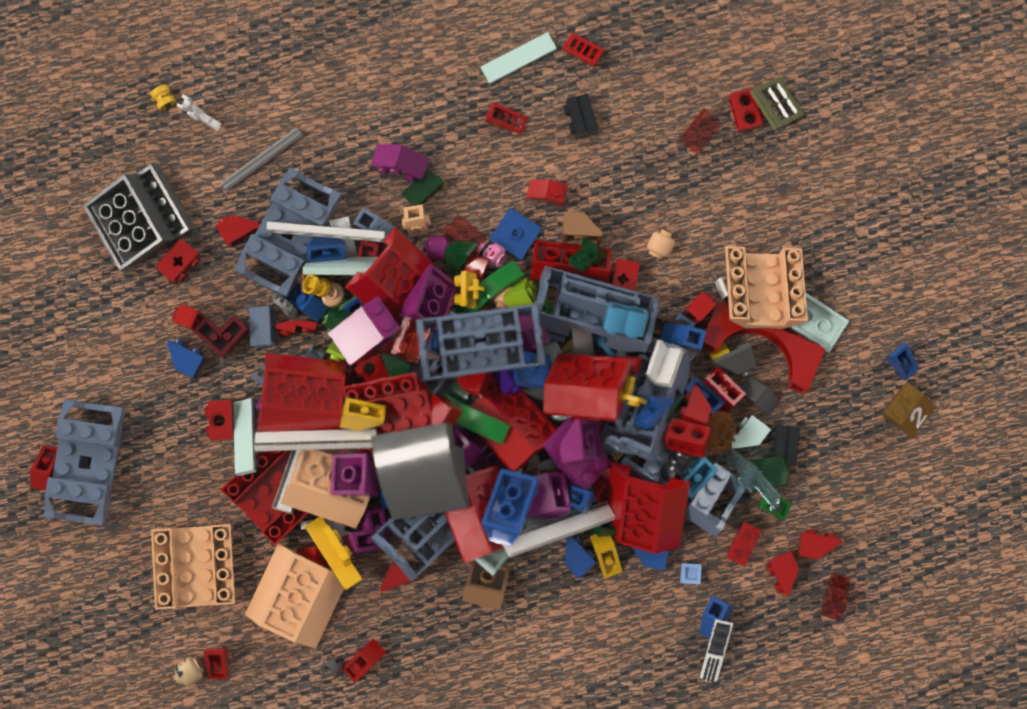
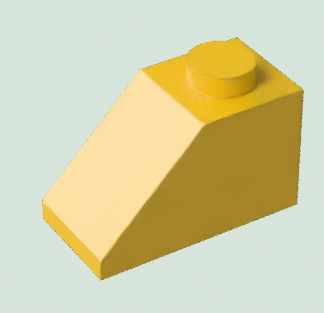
M346 398L342 409L340 427L361 431L382 425L384 423L386 405Z
M597 534L590 536L604 579L622 573L616 547L611 536L598 537Z

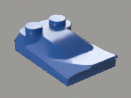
M504 469L500 470L481 523L488 535L489 541L511 546L520 536L533 499L539 492L538 485L540 480L538 478Z

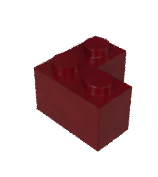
M233 315L221 329L205 317L193 332L220 357L226 359L250 333V329Z

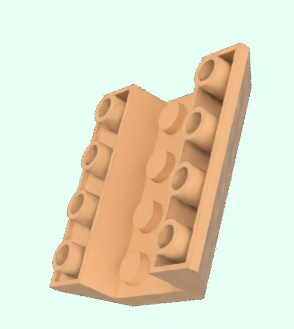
M725 247L730 321L744 328L783 329L808 321L802 248H782L779 254L745 253V247Z
M359 449L300 450L290 483L286 486L281 504L356 529L367 507L370 496L330 494L332 456L334 454H360Z
M231 524L151 530L155 610L235 604Z
M278 543L245 615L259 626L294 643L316 649L343 593L344 587L332 569L319 565L297 554L296 550Z

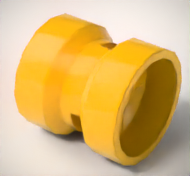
M166 84L156 87L150 93L152 98L157 101V107L160 111L166 110L165 104L169 102L171 106L176 104V100L170 95V89Z
M308 275L303 281V290L306 294L325 297L330 291V281L324 277L318 278L315 275Z

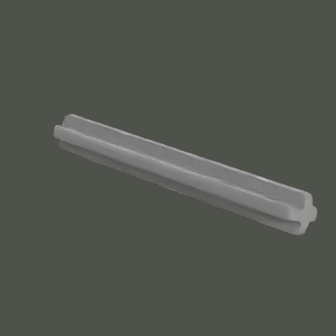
M297 128L292 130L222 181L221 185L226 191L231 190L301 139L302 133Z

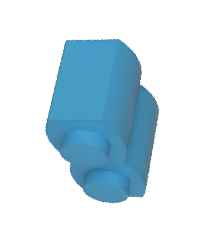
M609 302L603 328L607 333L613 335L624 333L632 339L643 337L649 316L648 310Z

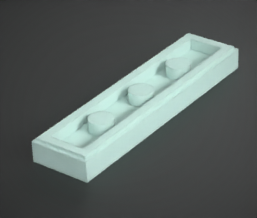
M547 32L481 66V70L490 85L556 51L557 48Z
M250 398L233 402L235 474L237 476L256 472L254 401Z

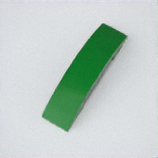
M515 261L509 262L479 284V286L485 287V291L479 292V299H476V308H467L459 305L455 310L456 313L480 312L507 287L514 286L526 275Z
M444 393L443 396H446L463 411L456 423L484 437L504 444L511 425L495 417H490L463 403L461 400Z

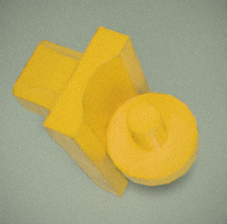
M461 271V275L454 277L455 286L461 287V294H455L454 304L467 308H476V299H479V292H484L485 287L479 286L477 273Z

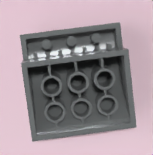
M150 164L138 174L122 175L82 205L119 271H123L146 260L196 230L159 164Z
M442 423L371 436L379 482L386 504L394 520L469 508L463 448L454 445L452 425Z

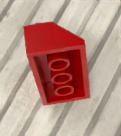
M535 240L530 281L539 283L544 266L608 283L611 249L602 248L608 253L607 257L585 272H582L568 264L569 257L580 251L582 245Z

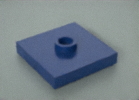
M509 208L489 240L505 248L506 252L522 261L542 228Z
M523 350L525 363L537 357V353ZM544 354L545 366L513 370L515 385L544 390V383L551 370L550 355Z

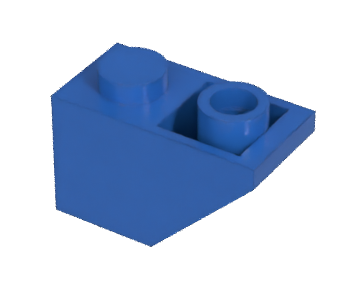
M295 284L288 298L284 297L317 323L329 308L316 296L301 292V286Z
M664 322L660 340L698 352L702 349L706 331L688 325Z
M177 339L174 342L168 340L167 345L174 368L196 379L206 358L202 357L203 352L195 348L189 350L185 348V343Z
M574 534L573 536L566 537L565 565L579 579L596 562L593 560L595 555L589 549L585 551L580 546L583 542Z
M631 547L644 567L665 571L669 550L654 554Z
M712 596L703 613L699 633L711 638L715 620L727 622L734 606Z

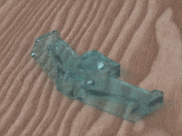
M725 446L719 452L718 460L720 462L724 461L739 472L738 481L743 488H747L751 493L757 489L770 504V510L772 512L779 507L780 494L752 462L745 459L729 446Z

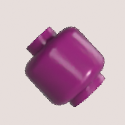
M430 235L428 241L423 243V253H426L430 260L444 261L443 251L451 241H448L446 236Z

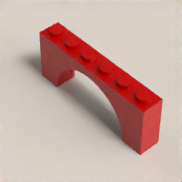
M719 301L714 307L705 328L706 334L702 345L703 350L716 354L720 346L734 336L741 334L763 336L777 345L786 358L789 369L786 387L803 395L809 390L825 351V348H822L817 342H809L803 339L801 335L791 334L785 331L784 328H744L730 321L729 303Z

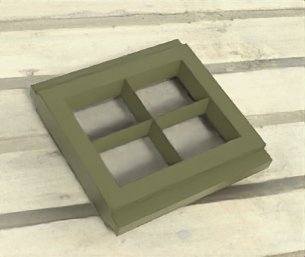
M780 77L750 91V94L774 130L804 116V113Z

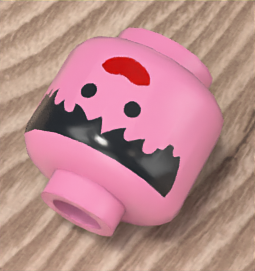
M492 240L481 243L477 249L478 256L490 261L488 266L490 269L501 267L507 257L505 248Z

